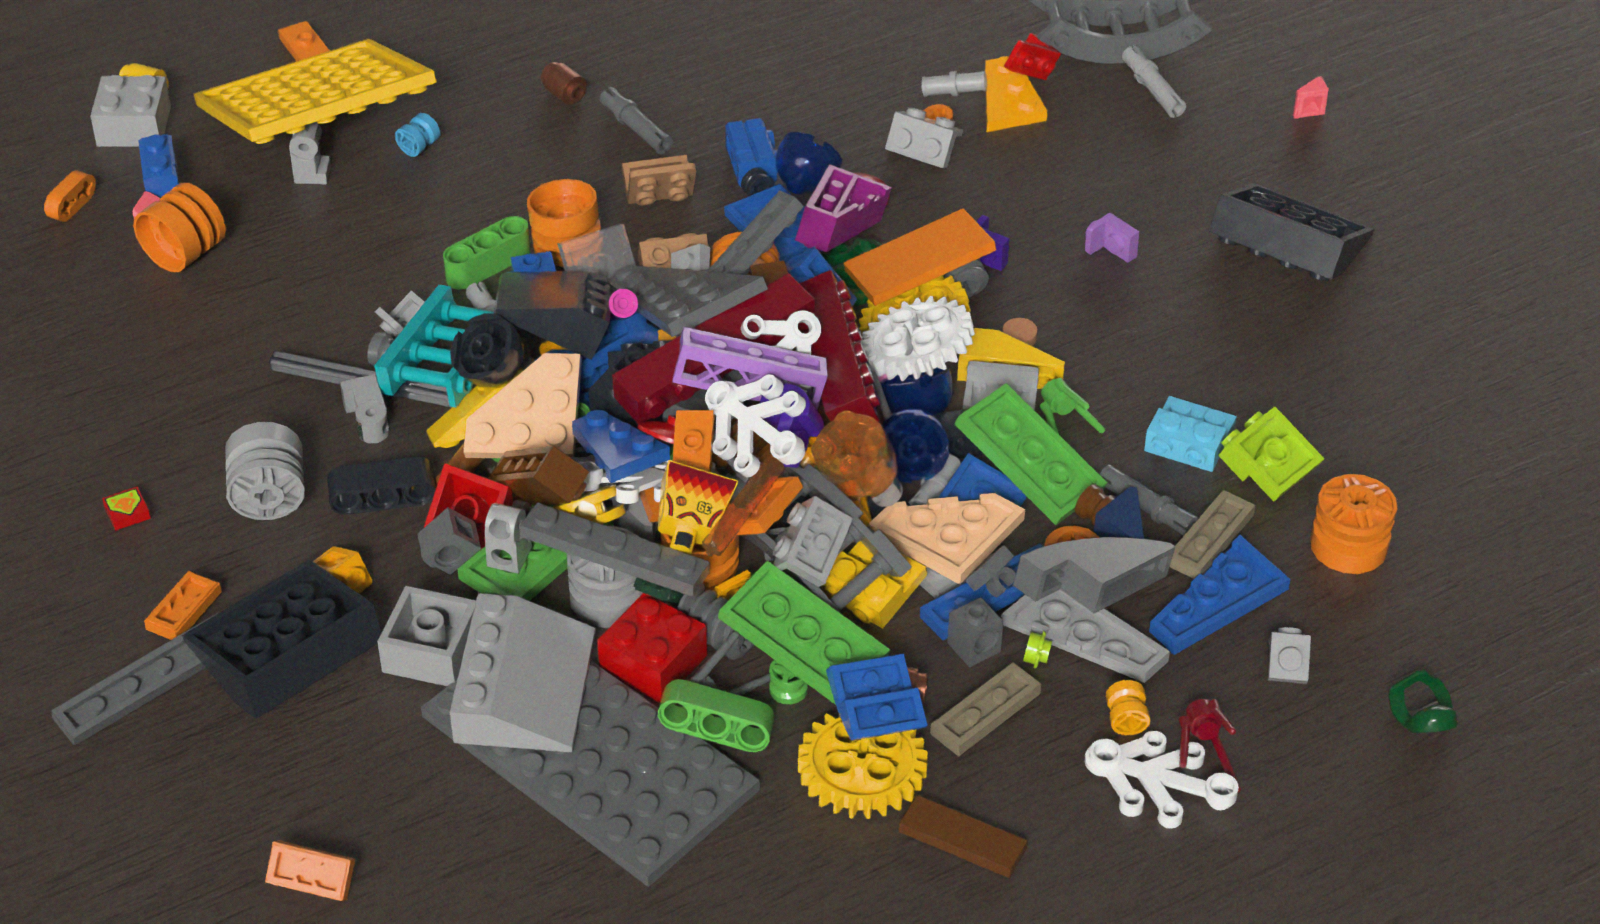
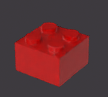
M643 593L597 640L599 666L625 685L659 703L668 683L678 679L685 680L707 656L706 624L646 593Z

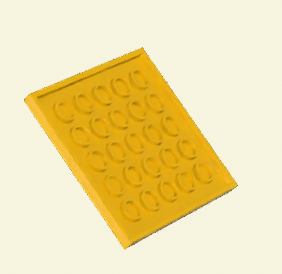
M366 39L194 93V98L199 108L251 142L255 141L256 144H262L272 141L275 138L274 135L285 131L287 134L303 131L305 125L316 121L318 124L334 121L336 115L344 112L348 114L362 112L367 109L366 105L378 102V104L393 102L397 99V95L406 92L408 94L424 92L427 90L426 86L436 83V79L432 69L371 39Z

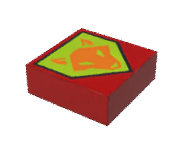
M138 487L102 498L104 508L115 531L151 519L149 509Z

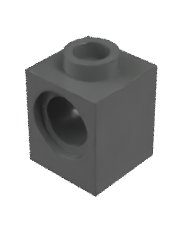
M448 507L418 533L423 561L430 567H437L450 575L481 549L475 522Z
M981 597L949 612L947 643L969 668L1001 652L1003 620Z

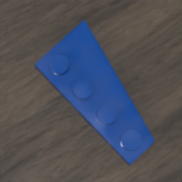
M1239 535L1232 542V547L1225 554L1221 552L1213 560L1212 566L1203 575L1199 574L1191 582L1190 588L1184 594H1178L1150 621L1149 632L1175 655L1289 590L1290 578Z

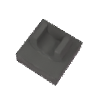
M1005 545L1002 546L965 579L966 583L974 591L986 583L989 593L997 598L1006 591L999 578L1007 586L1011 585L1015 580L1016 573L1011 568L1005 567L1014 555Z

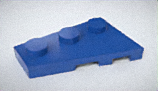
M590 411L586 416L572 421L574 437L587 453H592L595 456V464L599 469L604 468L606 470V478L610 483L670 460V448L668 445L611 416L606 411Z

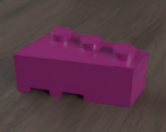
M829 165L805 206L795 241L803 243L809 249L815 246L817 250L830 251L881 221L892 187Z

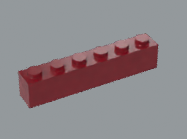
M829 270L799 284L815 299V316L820 322L821 333L818 340L811 345V355L826 358L827 379L821 398L825 413L837 436L841 438L879 422L876 406L881 405V402L873 386L875 381L872 372L866 363L869 360L861 343L863 338L855 322L857 320L855 311L849 301L851 300L850 293L844 280L837 282L832 270ZM809 328L804 331L805 334L809 333Z
M788 273L767 285V290L706 320L692 329L776 346L785 336L760 335L756 339H749L742 334V322L750 315H758L763 320L787 321L789 316L797 311H808L815 315V299ZM752 321L747 323L749 331L753 333L759 331L757 323ZM798 323L800 332L809 328L806 323ZM681 335L612 375L614 398L637 423L659 417L666 409L680 401L689 399L695 392L700 390V388L672 382L680 352ZM687 359L683 373L699 375L707 369L702 362ZM729 368L719 373V375L721 378H723L724 375L728 374L734 369Z

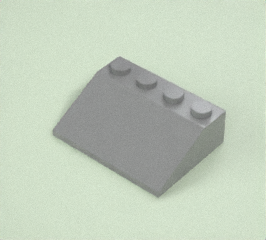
M478 593L450 709L453 742L572 752L596 634L595 627L518 596Z

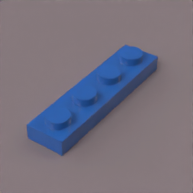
M1039 543L1013 557L1005 567H1009L1017 573L1021 555L1043 546ZM1000 578L999 581L1006 591L997 598L989 593L986 583L976 591L965 583L920 607V618L942 640L948 638L949 612L980 597L994 612H997L1019 600L1025 594L1013 586L1014 582L1007 586Z

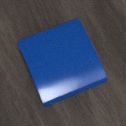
M904 654L833 665L826 669L839 715L851 741L922 729L928 726L919 689H912Z

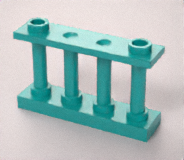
M438 285L374 365L381 394L393 396L407 380L446 387L449 405L456 408L465 395L470 393L474 384L460 376L454 367L448 373L416 368V366L422 360L451 364L450 350L432 347L439 339L453 341L458 331L462 334L465 329L449 327V323L454 319L469 321L471 318L484 313L494 314V311L458 306L453 299L451 286Z

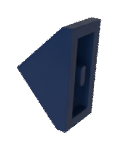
M1137 487L1127 488L1096 513L1094 533L1100 538L1144 539Z

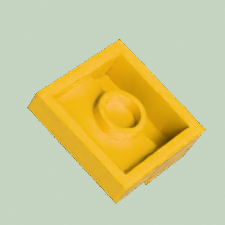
M861 541L848 554L842 551L836 557L826 583L821 586L822 591L829 599L872 563L871 558L874 555ZM902 554L912 566L911 569L902 577L891 576L889 573L886 576L881 574L845 607L851 610L862 622H872L883 629L927 576L926 567Z

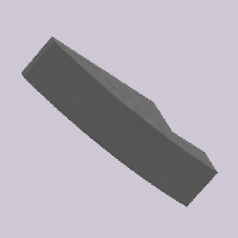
M1116 537L1087 538L1060 542L1021 555L1013 586L1035 602L1061 589L1092 613H1096L1166 577L1175 546L1168 542Z

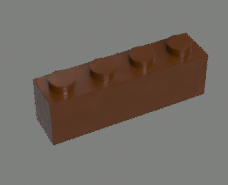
M555 446L504 452L488 479L509 486L512 489L513 502L515 500L529 502L531 506H535L537 503L544 505L568 504L571 501H576L582 495L587 485L584 480L590 471Z

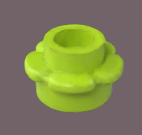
M1045 631L1042 634L1031 632L1023 661L1034 664L1033 668H1037L1039 662L1047 663L1052 641L1045 639Z

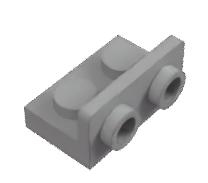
M816 496L802 504L797 503L788 516L787 523L790 524L786 536L783 535L779 539L773 550V556L776 557L773 565L781 571L787 568L818 587L824 585L853 518Z

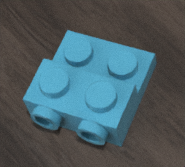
M1169 396L1163 409L1158 408L1147 429L1144 451L1213 472L1220 458L1218 455L1225 448L1221 442L1234 430L1237 416Z

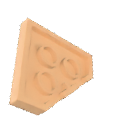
M544 353L470 415L466 420L465 457L501 458L506 451L555 446L567 456L575 457L576 438L572 432V421L578 419L581 355Z
M995 493L980 494L979 500L959 501L958 496L928 499V504L907 506L906 501H902L884 508L869 523L868 527L874 532L879 529L901 553L960 585L1024 521L1025 509Z

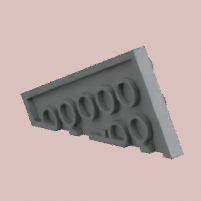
M646 266L622 267L613 273L614 277L607 280V284L611 285V293L619 289L632 291L638 300L636 311L672 337L682 333L683 327L692 328L768 289L763 276Z

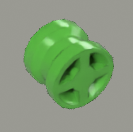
M773 660L769 667V677L771 679L769 692L771 697L782 704L792 705L799 703L807 695L808 684L776 660Z

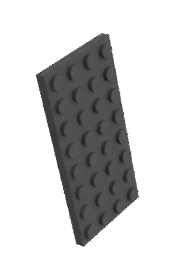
M591 660L572 752L459 744L648 887L760 791L759 779L701 738L666 728L659 721V708ZM457 679L455 683H451L421 706L422 717L452 740L450 709Z

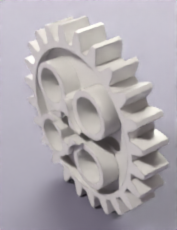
M930 296L926 302H921L918 297L911 305L903 301L901 308L898 310L890 307V314L888 315L878 314L879 322L868 324L870 330L862 333L864 340L861 341L869 360L866 363L871 371H876L878 377L886 374L888 380H891L899 375L901 381H904L908 375L913 374L915 380H917L922 372L932 376L933 369L936 367L945 370V363L947 361L958 362L956 354L967 353L966 346L973 344L971 336L975 335L970 313L966 311L965 305L958 306L957 300L948 303L946 297H942L935 302L933 296Z

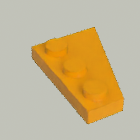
M1009 56L985 61L987 91H985L987 132L1047 121V109L1027 75L1008 71L1004 67Z

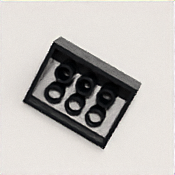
M1254 183L1221 194L1209 232L1219 235L1218 240L1229 245L1240 243L1249 247L1248 251L1260 257L1273 256L1279 259L1278 263L1291 269L1301 267L1310 271L1309 275L1321 281H1329V279L1343 274L1371 238L1374 229Z
M581 271L502 273L499 278L494 314L501 316L519 328L592 360L610 323L608 300L611 296V285L607 284L606 278L595 272H588V274Z
M309 559L186 632L182 637L187 646L230 698L257 719L295 694L302 692L327 674L334 672L356 656L365 653L369 648L378 643L381 630L374 605Z

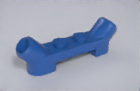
M637 311L626 318H619L613 314L610 315L607 333L604 334L592 360L581 356V379L594 375L597 372L596 368L602 364H608V352L621 351V344H652V342L658 341V330L661 329L647 323L646 318ZM550 350L547 352L554 354H577L570 350Z

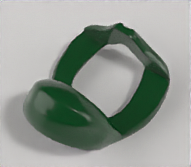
M1425 670L1415 671L1391 687L1389 691V705L1392 714L1411 733L1438 732L1457 727V713L1453 709L1450 694L1441 679L1430 675ZM1421 681L1433 691L1439 705L1426 707L1411 716L1406 708L1404 690L1414 683Z

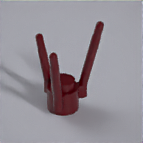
M1198 699L1193 701L1186 708V716L1179 718L1181 726L1180 767L1185 768L1187 766L1191 731L1194 736L1201 740L1212 741L1224 772L1234 777L1237 781L1235 772L1218 734L1221 725L1231 735L1236 733L1235 727L1221 711L1217 700ZM1238 783V793H1239V792L1241 791V788H1240V785H1239V783Z

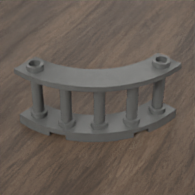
M1029 0L1038 8L1048 13L1050 22L1049 26L1037 34V38L1053 46L1062 54L1089 62L1105 64L1125 63L1122 60V54L1130 46L1133 49L1134 45L1140 48L1148 60L1181 50L1213 31L1212 26L1191 10L1189 4L1191 0ZM1178 8L1180 18L1160 27L1157 17ZM1068 21L1075 22V23H1076V26L1073 25V24H1071V23L1068 22ZM1142 21L1146 22L1148 32L1125 35L1123 25ZM1089 25L1110 26L1112 35L1091 32Z
M782 462L777 466L778 469L775 471L776 476L774 478L795 476L799 478L803 485L802 490L790 504L801 495L804 497L807 495L811 497L816 496L853 518L839 553L852 542L857 544L861 541L874 555L871 558L872 563L831 599L818 586L787 568L784 569L792 579L842 614L840 610L881 574L886 576L889 573L891 576L902 577L912 568L879 529L874 532L860 521L859 518L863 515V512L814 467L809 464L805 468L800 466L798 468L785 467ZM758 491L750 497L747 503L739 511L736 510L738 515L752 500V498L758 493ZM789 527L774 540L766 533L739 536L755 544L775 561L776 557L773 556V550L779 539L783 535L786 536Z

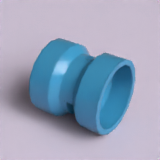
M426 113L417 114L410 120V124L403 125L395 132L397 145L405 154L411 157L419 155L425 150L426 145L433 144L440 137L438 124Z

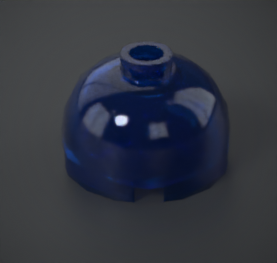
M801 132L787 133L780 142L775 157L776 171L781 180L786 184L787 189L795 194H811L815 191L829 165L840 168L842 158L839 152L824 141L823 146L812 142L815 136Z
M936 367L933 369L932 376L922 372L917 380L911 374L904 381H901L900 376L897 375L891 380L885 378L880 382L890 411L895 417L904 421H912L917 417L943 413L951 404L953 397V381L950 368L942 370Z
M905 408L894 412L884 420L880 429L891 443L896 455L887 460L889 468L899 481L904 483H912V480L921 479L926 481L932 479L943 469L949 458V438L944 425L933 413L921 408Z

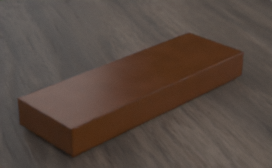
M919 795L916 796L899 823L900 833L1008 878L1011 877L1027 850L1028 840Z

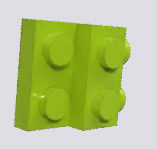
M1273 407L1264 415L1260 411L1254 414L1244 424L1246 429L1243 432H1240L1238 429L1232 431L1221 442L1225 448L1218 455L1242 481L1251 477L1273 502L1318 467L1325 459L1276 407Z

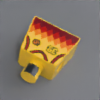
M669 460L661 481L657 527L659 532L672 536L669 548L691 555L694 543L704 546L709 545L730 504L738 481Z

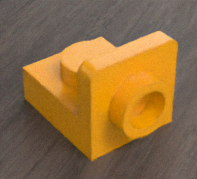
M332 546L312 561L358 594L372 584V578L357 551Z

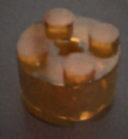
M851 411L839 413L833 421L821 430L811 447L814 461L823 477L840 489L852 502L859 501L858 498L869 495L871 498L879 496L888 489L896 477L898 466L896 464L894 448L880 423L870 416L854 414Z

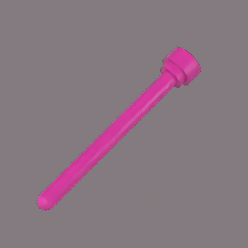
M619 289L613 292L608 300L610 313L619 318L633 315L638 307L636 295L627 289Z

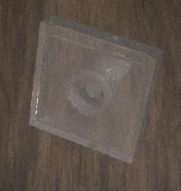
M619 223L557 243L565 271H581L585 274L595 272L608 280L614 277L613 273L616 270L625 266H636L624 224Z

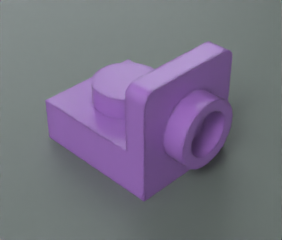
M1109 212L1099 220L1093 221L1087 227L1085 251L1090 255L1105 247L1127 263L1137 257L1139 231Z

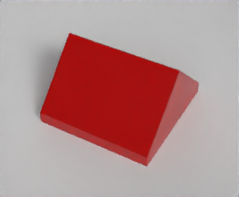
M444 463L424 528L448 507L475 522L482 549L486 546L485 522L488 511L493 503L512 506V489L497 481Z

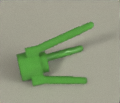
M1062 378L1052 379L1044 385L1041 391L1044 402L1040 404V409L1045 414L1047 424L1057 433L1058 430L1053 413L1066 415L1073 409L1099 433L1105 432V428L1087 410L1089 409V404L1073 391Z

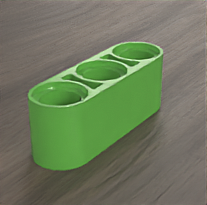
M509 216L445 249L443 259L447 285L457 290L467 289L471 284L475 282L477 284L510 267L511 257L530 254L529 228L526 219L518 216Z
M681 679L673 680L666 685L658 709L659 721L668 729L747 752H759L767 747L770 742L775 717L773 710L761 701ZM673 703H679L683 705V707L676 706ZM711 714H717V715L721 716V718H720V717H715V716H713V715H711ZM749 725H756L760 728H753Z

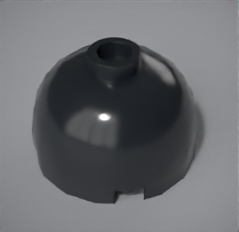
M491 313L475 316L467 322L470 326L465 329L463 334L458 331L455 335L450 350L451 364L459 372L460 376L479 387L491 388L506 384L516 376L522 367L525 356L523 340L516 328L501 316Z

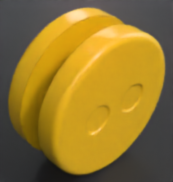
M615 484L583 493L574 502L556 504L552 507L602 525L626 513L623 503L605 507L604 501L616 496L617 485Z

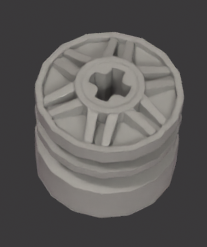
M274 422L248 424L231 434L225 446L226 499L231 508L240 515L255 520H273L287 516L296 510L304 499L305 490L303 449L298 435L287 426Z
M607 526V527H610V528H613V529H616V530H619V531H622V532H625V533H628V534L637 536L636 534L632 533L631 531H629V530H627V529H625V528H620V527H615V526ZM567 553L571 609L579 619L587 624L609 628L643 593L648 594V583L646 580Z

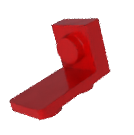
M1030 33L1026 42L1019 40L1016 43L1004 67L1008 71L1047 80L1049 74L1054 70L1061 53L1053 46L1040 41L1037 38V34Z

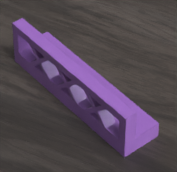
M683 327L680 337V352L672 382L708 390L713 383L723 381L719 373L729 368L738 370L743 377L734 382L738 387L753 383L765 375L771 374L783 384L795 386L803 384L814 387L810 400L817 409L827 379L826 358ZM687 359L702 362L707 369L699 375L683 373ZM762 395L751 398V400L760 401Z

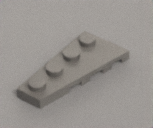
M1061 589L1036 602L1027 595H1024L1001 615L1003 625L1028 636H1030L1031 632L1042 634L1045 631V639L1052 641L1051 645L1143 683L1169 661L1170 651L1106 609L1092 613Z

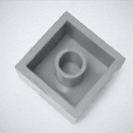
M151 75L101 76L90 115L97 146L139 147L138 140L143 137L164 135L171 109L166 77Z
M405 586L377 641L382 672L443 686L455 683L456 679H458L476 600Z

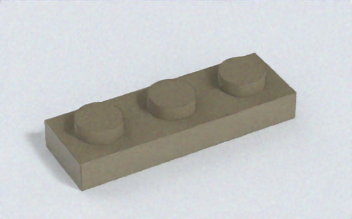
M1223 490L1175 545L1170 567L1193 579L1199 574L1203 575L1212 566L1213 560L1221 552L1223 553L1254 516L1256 505Z
M1011 663L931 724L930 734L957 756H960L1040 695L1041 683L1015 663Z

